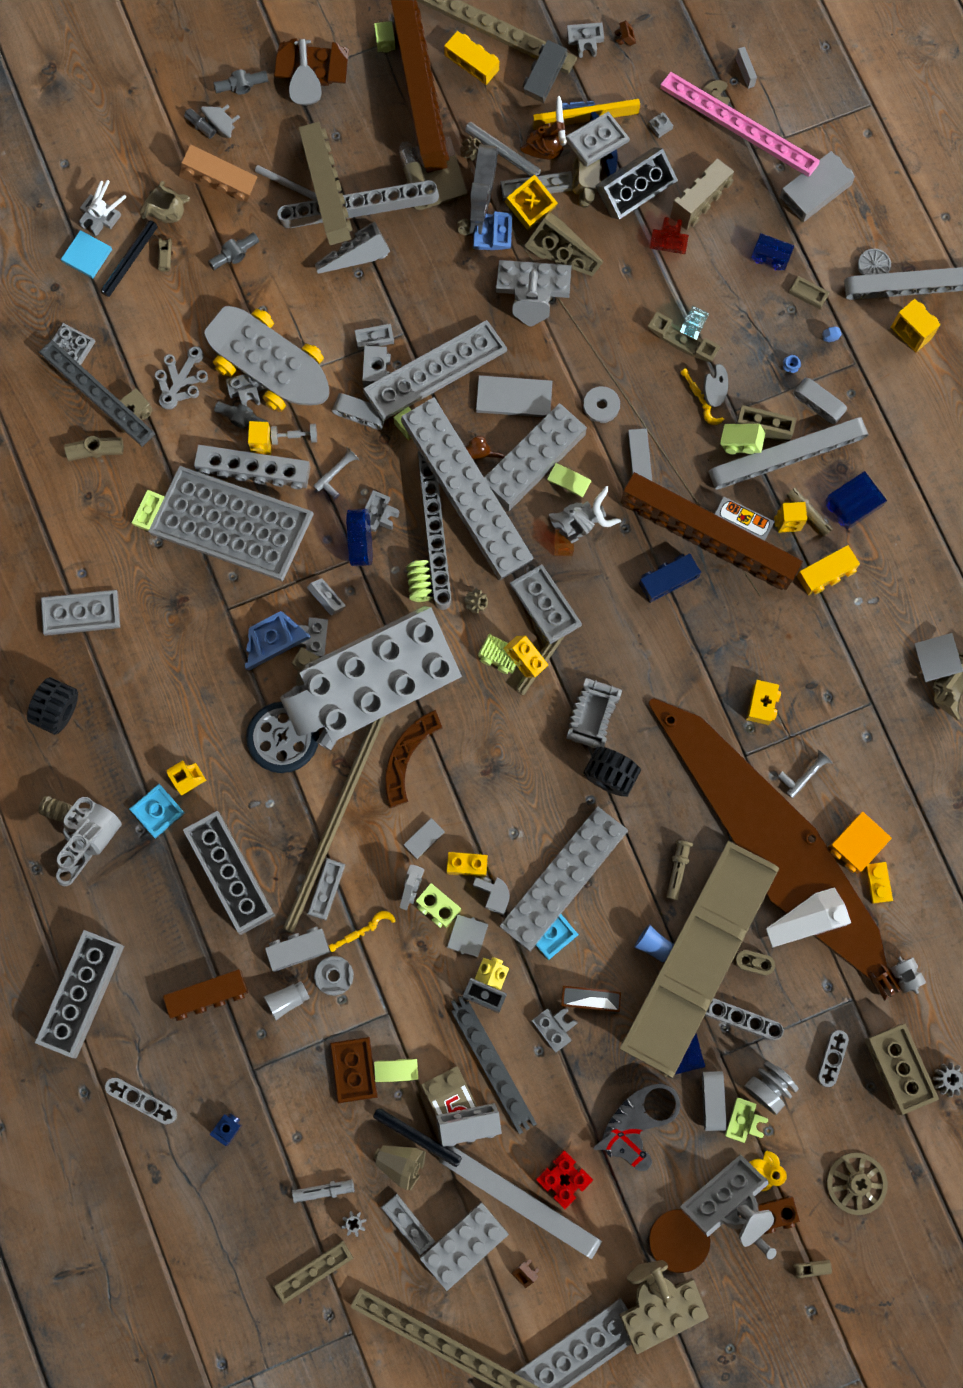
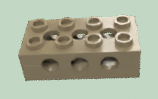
M906 1023L899 1024L864 1039L897 1115H904L939 1100ZM891 1045H894L896 1048L895 1055L890 1053ZM900 1064H902L905 1069L903 1074H900L898 1071V1066ZM908 1083H911L913 1086L911 1093L907 1091Z

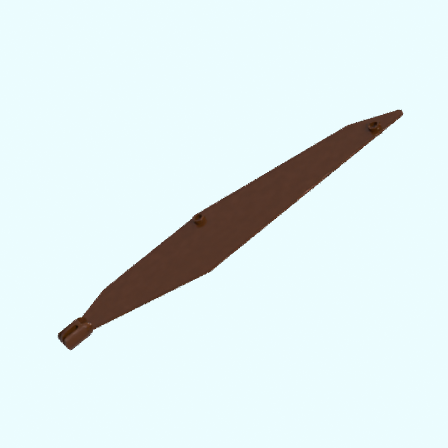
M655 698L651 699L649 706L734 843L779 867L767 892L771 902L785 913H789L815 893L835 887L845 903L851 923L847 926L816 934L815 936L873 982L884 1001L888 999V995L892 997L895 995V992H900V988L887 968L879 928L816 828L702 717ZM667 719H673L674 723L669 724ZM812 836L814 838V842H810L808 840V837Z

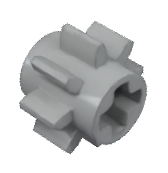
M350 1211L349 1218H342L346 1221V1225H343L341 1228H347V1236L351 1232H355L356 1237H358L359 1229L365 1231L362 1223L367 1220H361V1212L353 1215V1212ZM356 1218L359 1228L355 1227L352 1229L350 1228L351 1223H349V1220L353 1221Z

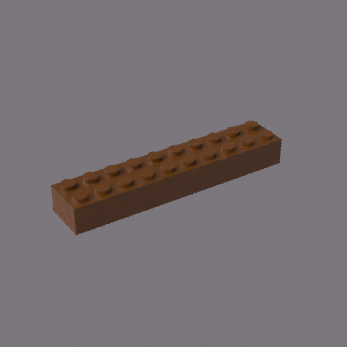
M391 0L420 154L427 173L448 168L447 161L450 159L446 149L443 123L440 118V108L436 98L437 93L433 83L434 78L430 68L431 63L427 52L428 47L424 37L425 32L421 22L422 17L417 0Z
M636 472L633 473L623 491L620 503L626 509L635 510L643 518H650L656 521V524L660 527H667L673 530L672 532L677 536H684L692 544L705 547L709 553L722 556L726 562L739 565V568L743 571H750L756 574V577L760 580H767L773 583V586L777 589L787 590L803 562L799 558Z

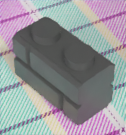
M470 978L462 998L499 1014L507 994Z

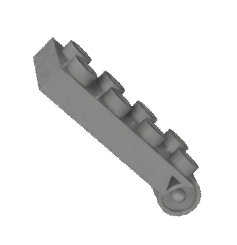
M423 606L306 664L305 669L299 672L304 684L294 686L292 690L283 694L280 700L298 736L316 732L318 729L325 727L333 743L462 677L432 608Z

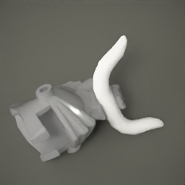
M605 486L595 498L593 508H591L588 501L584 504L576 502L565 507L563 512L550 513L549 518L555 529L568 541L574 543L579 540L578 537L587 535L594 527V523H599L603 527H611L620 523L621 519L619 518L604 519L606 513L603 506L600 505L607 495L608 486Z

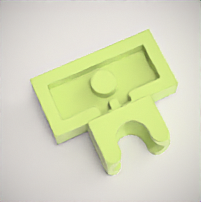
M736 1097L725 1137L743 1143L746 1141L747 1134L763 1138L764 1134L757 1130L756 1125L759 1122L767 1123L768 1118L754 1114L757 1104Z

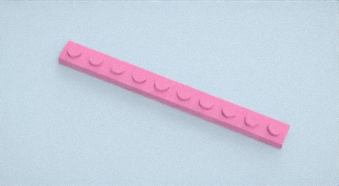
M670 72L661 83L660 89L807 177L819 165V159L676 74Z

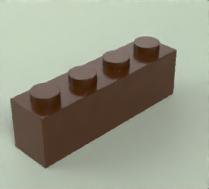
M238 969L163 995L170 1019H176L177 1022L188 1018L187 1014L195 1012V1015L207 1011V1007L213 1005L214 1008L224 1006L227 1000L233 999V1002L244 999V995L248 994V989L242 971Z

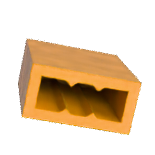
M862 811L828 848L836 859H841L846 863L845 867L850 872L858 874L863 871L892 838Z

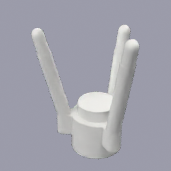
M106 180L103 187V181H100L92 203L88 208V212L98 219L101 216L106 217L111 210L126 198L123 195L106 209V203L101 199L107 189L109 180Z

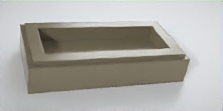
M797 276L788 293L821 310L830 292Z

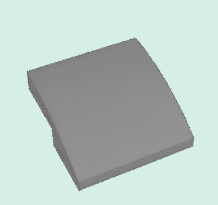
M952 633L914 643L925 682L963 672Z

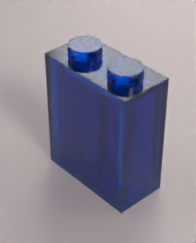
M866 471L830 493L825 500L827 508L835 513L839 524L847 530L883 507L887 502Z

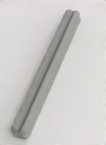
M469 122L466 125L465 131L479 139L485 145L498 147V154L530 176H539L540 168L474 123Z

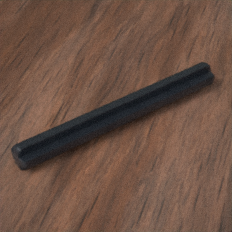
M151 220L147 222L102 287L101 292L103 295L111 296L156 231L158 226L155 222Z
M381 1108L375 1111L373 1118L454 1167L460 1164L462 1160L460 1155L444 1146L442 1147L438 1142Z

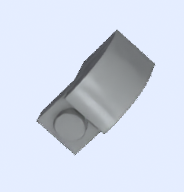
M486 877L475 878L473 887L490 893L485 909L504 915L510 896L504 881L497 877L495 884H491L492 880Z

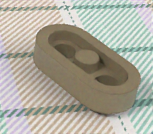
M743 950L735 958L737 967L744 971L759 975H769L775 969V961L768 955ZM743 957L748 958L747 964L742 963ZM762 962L767 963V969L761 967Z

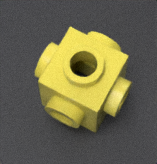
M494 957L491 960L483 958L475 980L501 990L509 968L502 965L503 961Z

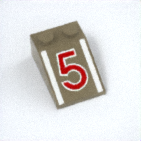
M458 1066L421 1084L436 1115L477 1107Z

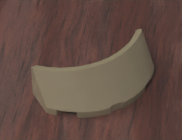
M958 652L963 668V653ZM963 672L935 679L933 685L936 705L956 720L961 718L959 706L963 696Z

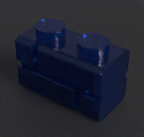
M760 233L751 258L758 264L765 263L771 265L775 270H785L795 245Z

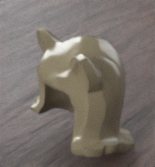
M161 181L144 202L140 211L141 218H147L149 215L164 223L178 222L184 214L183 204L188 202L190 197L185 194L178 195L173 190L164 187L165 182Z

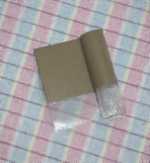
M450 136L445 137L446 149L450 159L447 161L448 168L434 172H426L419 146L416 147L413 143L403 142L398 148L407 184L430 180L436 184L439 192L438 201L433 204L414 207L416 210L427 209L468 195ZM433 190L428 191L426 194H431Z

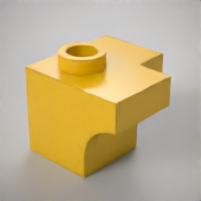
M182 760L166 770L181 796L207 781L196 763L186 765Z

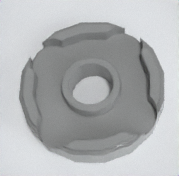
M595 387L586 394L583 409L590 420L607 423L617 416L620 410V399L618 394L608 387ZM604 401L607 407L600 409L597 407V403Z
M338 956L324 958L317 965L314 973L317 987L323 993L331 996L341 995L349 990L354 978L351 965L348 961ZM333 970L338 971L340 974L339 979L335 982L330 981L328 977L329 973Z

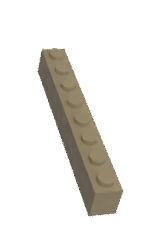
M320 122L301 126L299 131L329 244L334 245L351 240L349 232L353 230L350 220L346 221L349 215L346 206H342L345 204L343 193L339 194V191H342L340 182L335 180V178H338L336 167H332V165H335L333 155L328 153L331 152L329 141H325V139H328L326 129L321 128Z

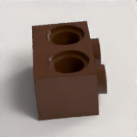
M792 1196L758 1204L759 1211L769 1210L774 1217L772 1226L764 1234L776 1232L775 1228L783 1226V1229L795 1227V1223L800 1222ZM787 1207L790 1210V1216L787 1219H783L781 1211Z

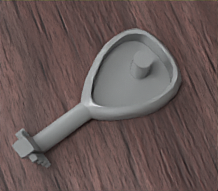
M299 39V41L294 43L295 45L299 44L300 66L291 79L289 93L294 103L298 105H312L321 98V84L316 74L307 65L306 45L311 43V41Z

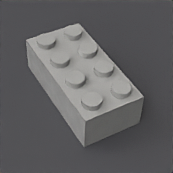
M481 1201L420 1257V1260L445 1290L448 1291L509 1234Z

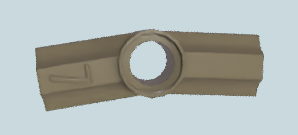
M89 436L83 441L64 445L68 461L87 457L98 458L102 455H123L124 452L122 437L98 438L96 436ZM94 444H97V445H98V447H97L96 449H94V450H91V449H90L92 445H94Z

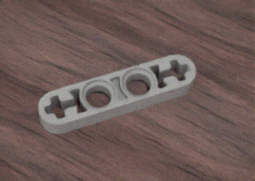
M111 1078L106 1082L105 1090L110 1096L163 1124H171L176 1120L177 1111L169 1104L120 1078ZM118 1082V1087L125 1089V1085L128 1087L122 1097H120L122 1092L118 1090L112 1092L111 1083ZM131 1090L136 1091L138 1094L135 1102H130L127 1099V1094ZM148 1100L155 1102V1109L151 1112L145 1109V1102ZM160 1104L163 1105L161 1110L165 1112L171 1110L170 1114L172 1115V1119L169 1118L165 1121V1116L161 1113H158V1116H155V1113H157V1111L159 1110Z

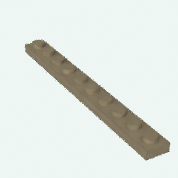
M417 0V2L537 60L540 56L539 50L542 44H546L545 41L461 0ZM568 53L560 71L569 74L577 57Z
M362 1288L359 1289L351 1305V1308L494 1388H540Z

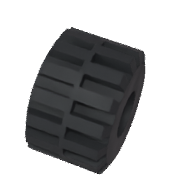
M52 677L46 678L39 685L30 701L27 712L28 723L54 735L59 734L68 724L74 713L78 700V690Z
M596 747L583 774L599 788L618 796L628 797L641 772V768L633 760L615 750Z

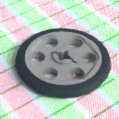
M282 702L269 704L259 710L251 719L246 734L247 748L254 761L262 768L276 773L292 772L306 765L316 752L318 747L317 740L319 738L318 730L298 736L290 719L286 723H280L278 716L283 713L287 714ZM268 722L272 725V728L269 732L265 733L261 731V726L263 723ZM286 732L287 740L279 742L280 738L278 735ZM262 742H270V750L262 751L260 749ZM302 742L304 749L301 752H296L293 748L295 743ZM285 751L287 753L286 760H277L278 752Z

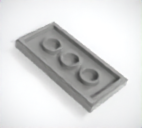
M479 375L476 413L546 417L551 410L552 381Z
M542 564L510 582V586L549 645L582 626L581 621Z
M117 590L41 597L44 636L120 628Z

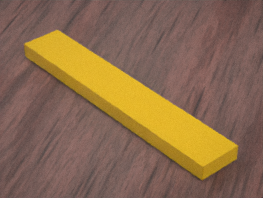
M639 99L563 110V121L565 125L589 122L591 112H596L601 116L609 111L613 118L639 114L640 101ZM556 111L533 115L534 130L544 126L546 123L553 125L557 122Z

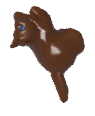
M476 436L465 447L472 459L485 457L503 459L505 457L500 452H492L490 446L486 443V438L483 436Z

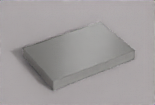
M609 111L566 136L567 143L586 167L628 143L630 140Z

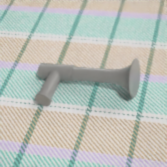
M347 446V452L341 461L313 485L318 492L324 488L334 500L340 493L329 482L349 462L353 460L360 461Z
M817 750V760L796 782L791 780L783 771L777 777L790 788L786 793L791 798L795 797L819 768L827 763L833 764L820 750Z

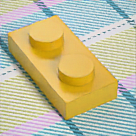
M886 862L868 864L866 872L872 904L893 901Z

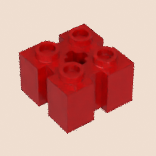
M563 1150L552 1161L555 1166L551 1170L546 1167L535 1179L547 1192L552 1188L555 1191L552 1197L566 1209L576 1199L573 1195L579 1188L583 1192L593 1179L583 1168L580 1167L576 1170L573 1167L576 1161ZM562 1174L564 1176L566 1174L569 1175L568 1184H560V1176Z

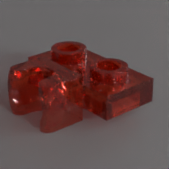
M665 217L662 230L653 229L650 249L686 254L689 235L680 233L682 220L678 219L677 224L671 226L668 223L669 218Z

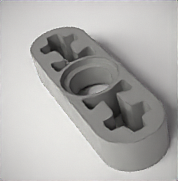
M837 1030L829 1036L817 1075L819 1084L824 1087H831L837 1081L849 1041L848 1035L844 1031ZM839 1034L841 1039H843V1043H839L837 1049H841V1052L830 1049L831 1046H836L837 1041L834 1040V1036ZM830 1053H835L838 1056V1062L834 1065L828 1062V1055ZM825 1065L830 1068H836L835 1072L833 1070H830L829 1077H831L832 1080L827 1081V1084L825 1083V1079L822 1078V1075H826L828 1073V1069L824 1068Z

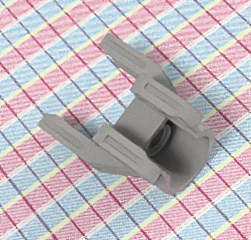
M88 797L79 798L64 818L63 836L68 842L57 856L59 869L56 874L57 883L61 886L71 885L92 855H99L122 825L114 813L102 805L96 804ZM86 802L90 805V808L79 809V805ZM68 856L64 863L61 864L60 859ZM81 858L83 860L82 864L75 866ZM68 872L71 878L68 881H62L59 877L60 874Z

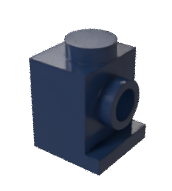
M232 1113L229 1115L224 1114L210 1135L223 1145L229 1146L242 1127L239 1123L240 1119ZM224 1125L230 1126L229 1132H224Z

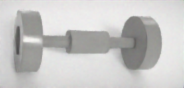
M310 424V432L296 430L278 433L277 426H271L272 445H278V437L301 438V436L306 435L311 436V443L317 442L316 424Z

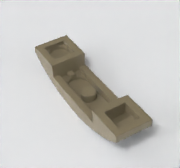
M656 312L647 327L649 330L671 346L690 356L707 362L713 361L721 348L720 345L707 338H704V340L673 324L672 319Z

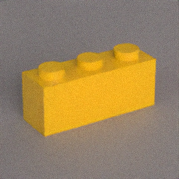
M457 31L444 45V56L485 85L499 71L498 58L494 54H489L480 44H475L466 34H461Z
M849 545L801 570L797 578L808 595L812 593L816 595L822 592L826 585L830 584L833 586L841 581V577L845 575L849 577L855 574L860 563Z

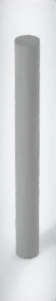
M259 165L256 166L255 172L312 200H317L315 192Z

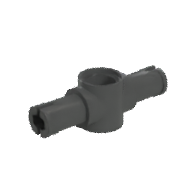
M236 70L227 80L213 82L216 94L231 90L241 95L248 93L253 85L268 82L266 71L250 74L244 70Z
M253 232L242 240H228L222 246L221 253L208 260L212 270L215 271L225 263L229 264L232 262L237 264L242 261L247 249L259 243L257 235Z
M218 401L214 408L215 412L227 416L232 424L242 429H245L246 426L249 427V421L269 423V421L255 416L252 409L242 404L232 407Z

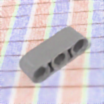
M805 377L793 391L794 396L831 424H836L847 411V407L843 402L810 378Z
M343 393L338 394L332 409L335 415L373 429L382 430L385 420L381 419L371 403Z
M723 1071L702 1072L704 1130L725 1131L726 1111Z

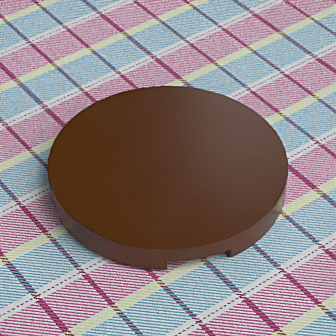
M674 1209L661 1214L651 1227L649 1234L651 1252L656 1261L663 1260L667 1263V1270L685 1273L696 1269L705 1261L710 1250V1236L707 1237L681 1209Z

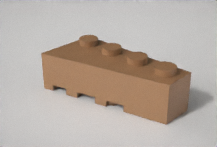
M191 144L182 161L179 174L180 178L248 202L257 181V176Z

